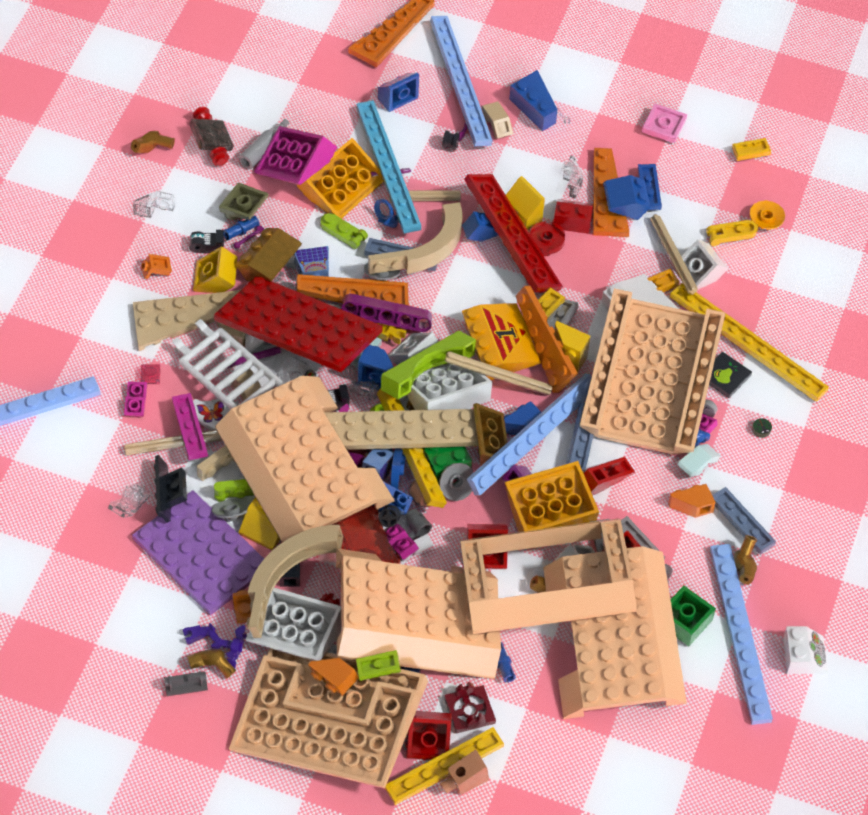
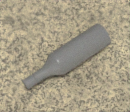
M284 119L274 129L265 130L239 155L240 163L245 168L252 169L261 160L278 127H287L289 121Z

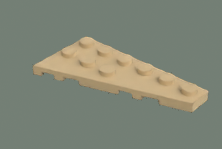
M240 290L133 302L139 351L144 350L146 346L151 344L157 345L166 338H175L197 329L198 327L195 323L200 319L205 323L208 322V324L215 322L214 314L216 310L223 307Z

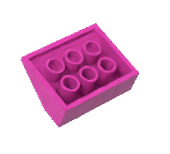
M279 126L254 173L301 185L330 162L337 146L322 135Z

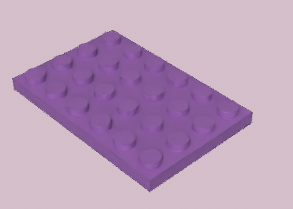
M192 490L187 494L186 501L170 508V522L166 523L162 517L157 516L132 534V539L211 616L233 599V593L245 590L250 585L255 571L264 558L223 518L214 516L212 508Z

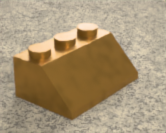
M266 228L261 232L258 239L250 245L251 247L240 257L236 266L247 282L253 280L256 276L272 281L302 243L280 228Z
M475 403L473 404L481 467L508 442L504 414Z

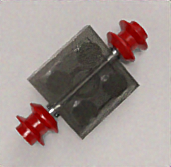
M198 107L193 112L194 119H191L189 123L200 150H212L210 152L212 163L216 166H223L229 160L227 151H232L234 147L224 121L212 120L209 108Z

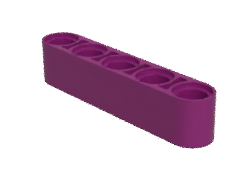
M347 294L342 300V310L372 322L419 332H427L432 327V313L426 309L356 294ZM351 303L354 306L348 307L346 304ZM370 307L373 310L367 311L364 308ZM389 311L391 314L386 315L383 312ZM407 315L409 318L404 319L401 316ZM426 319L427 322H421L420 320Z

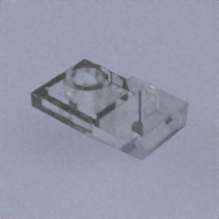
M571 155L568 161H564L561 171H563V180L569 181L567 187L570 189L569 197L576 199L582 188L584 175L575 157Z
M155 191L133 201L134 215L152 218L155 208L173 211L175 208L174 194Z
M139 483L127 485L121 499L111 501L108 509L123 518L133 516L152 493Z

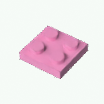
M654 104L642 128V132L675 143L687 120L688 114Z

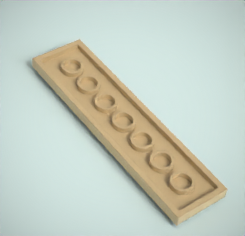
M473 409L324 412L347 450L478 446Z

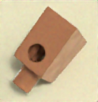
M474 750L447 769L449 778L442 781L440 785L446 794L456 788L459 794L462 795L489 781L487 766L477 750Z

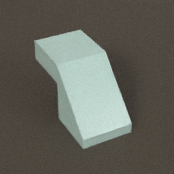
M709 444L698 445L694 452L688 453L677 465L690 477L698 476L708 463L718 462L721 455Z

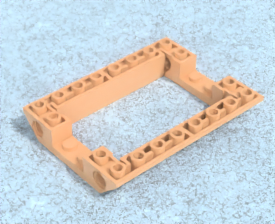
M619 518L460 540L473 634L637 612L633 579L621 519ZM603 538L604 551H606L610 572V583L489 600L483 555Z

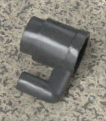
M417 509L410 510L404 517L407 525L412 530L408 533L412 540L428 534L432 529V524Z

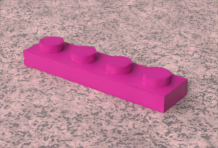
M191 393L173 396L172 403L188 460L208 457Z

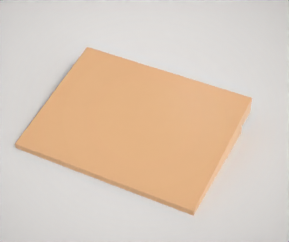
M270 648L267 656L264 655L229 750L385 788L427 686L428 679L426 675L401 669V672L362 681L358 678L342 696L337 691L332 693L325 686L326 683L323 680L319 682L310 674L312 670L308 664L312 660ZM327 652L321 660L337 658V654ZM341 658L355 669L358 675L356 660Z

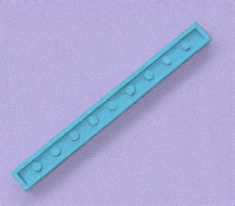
M374 100L357 103L358 114L403 233L421 230L420 220Z

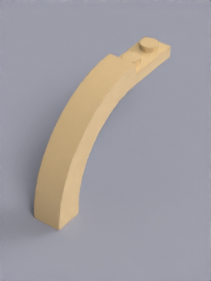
M460 202L442 205L441 219L444 226L439 234L430 242L409 250L368 255L369 274L406 269L407 274L433 267L446 259L456 248L461 236L462 208Z
M248 369L232 382V386L237 388L254 374L252 370ZM259 381L240 394L243 400H246L261 388ZM226 445L197 465V476L202 481L212 477L220 468L229 465L231 460L234 461Z
M339 525L321 526L298 533L278 545L261 562L252 577L248 589L251 599V617L247 619V628L251 631L253 638L262 637L269 598L280 578L292 567L308 558L321 554L336 553L337 548L341 549L343 534Z

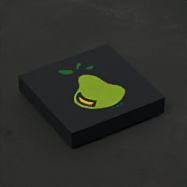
M722 351L715 358L709 385L730 398L752 376V371Z

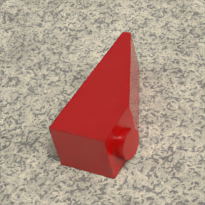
M622 457L588 468L583 474L592 495H595L633 475L635 470L628 460Z

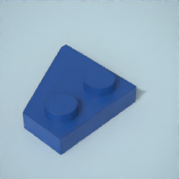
M395 448L391 473V486L398 490L400 475H404L406 462L402 448Z

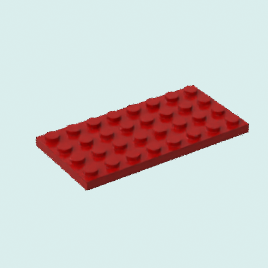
M257 276L214 314V321L340 373L383 332V326Z

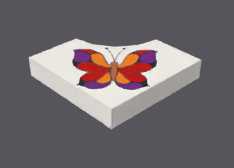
M218 398L211 401H200L197 399L193 401L199 424L209 430H216L215 426L230 411Z

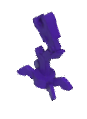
M209 623V626L200 627V625L183 629L184 636L191 635L185 638L187 644H193L209 636L214 642L211 645L212 649L220 647L230 649L226 653L227 660L236 668V660L243 648V639L247 637L245 625L235 630L236 638L232 641L221 639L215 632L216 628L211 623Z

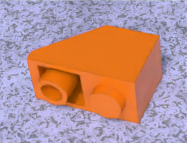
M707 484L694 485L685 490L674 491L670 494L668 505L672 509L696 518L713 513L716 502Z
M341 658L311 661L308 664L312 670L310 674L317 681L323 680L326 683L325 686L332 693L337 691L342 696L359 678L355 669Z

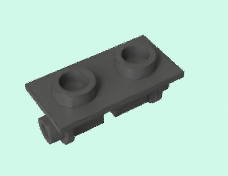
M199 671L197 673L164 677L167 696L208 690L206 672Z

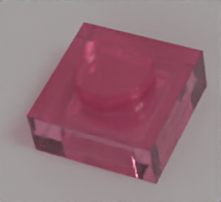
M141 364L140 381L147 382V384H160V364Z

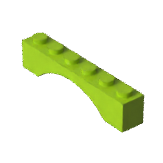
M458 330L384 372L381 376V390L396 399L402 398L411 392L412 385L420 374L433 367L449 364L445 362L447 352H453L468 358L474 356L476 339Z

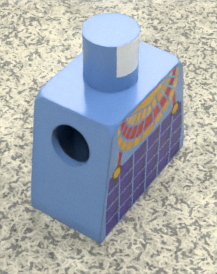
M323 246L297 250L294 253V265L298 274L329 277V247Z
M392 448L373 449L364 459L362 468H375L382 481H385L391 471L394 450Z

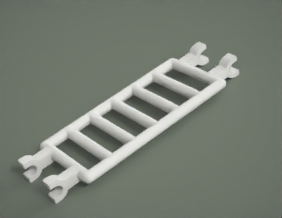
M202 319L197 321L195 325L199 328V333L206 338L190 350L178 337L171 341L176 347L175 350L183 355L178 361L179 364L230 410L237 406L233 400L264 375L270 381L242 403L268 392L274 386L278 387L285 384L223 328L213 331ZM219 337L225 340V342L194 366L188 362ZM232 346L236 350L205 376L199 372L229 347ZM241 356L247 359L245 363L217 385L210 382ZM252 366L258 369L255 374L227 396L222 392L225 387Z

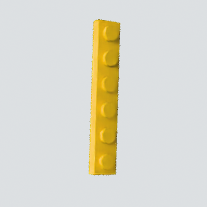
M492 727L386 784L385 790L393 803L397 805L449 777L447 769L474 750H477L480 757L484 758L504 747V742L495 728Z

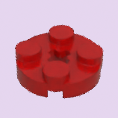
M546 221L532 226L530 235L544 256L560 251L565 245V231L557 223L546 224ZM543 236H550L551 238L549 240H546Z

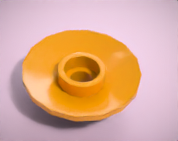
M767 200L753 204L749 214L751 221L757 224L758 227L768 230L780 227L784 223L786 215L784 209L779 204Z

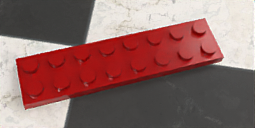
M467 174L464 180L468 188L472 191L477 203L485 212V216L493 225L495 232L498 233L503 241V245L511 254L512 259L516 262L521 274L525 277L533 292H547L550 288L560 291L563 287L494 175Z

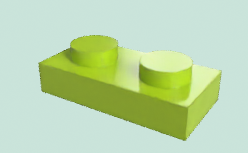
M397 650L356 659L360 681L401 672Z

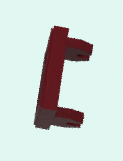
M468 682L463 687L462 684H459L454 693L444 695L448 711L452 713V723L456 734L496 724V718L484 685L474 687L473 683ZM469 696L478 697L483 703L476 705L470 701ZM462 698L464 702L462 709L455 710L456 702ZM467 706H472L476 712L468 715L464 712V709ZM486 710L485 714L478 713L479 711ZM459 716L466 717V721L461 720Z

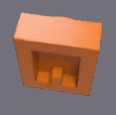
M148 254L141 264L144 279H148L152 273L169 276L172 272L170 258Z
M240 590L232 594L237 624L246 623L248 617H251V599L248 591Z

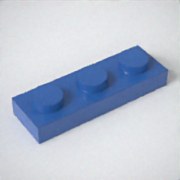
M638 164V178L645 180L651 207L649 210H661L662 203L656 164Z

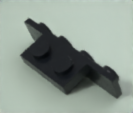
M156 455L154 464L156 478L154 482L156 485L155 498L157 506L155 510L157 515L168 523L171 521L170 508L187 500L186 472L181 467L168 473V465L159 455Z

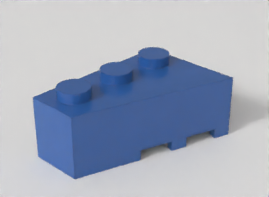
M538 70L510 85L509 100L541 131L556 124L558 109Z

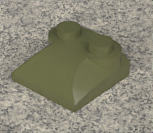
M238 182L219 205V210L229 220L238 218L250 220L268 198L269 193Z

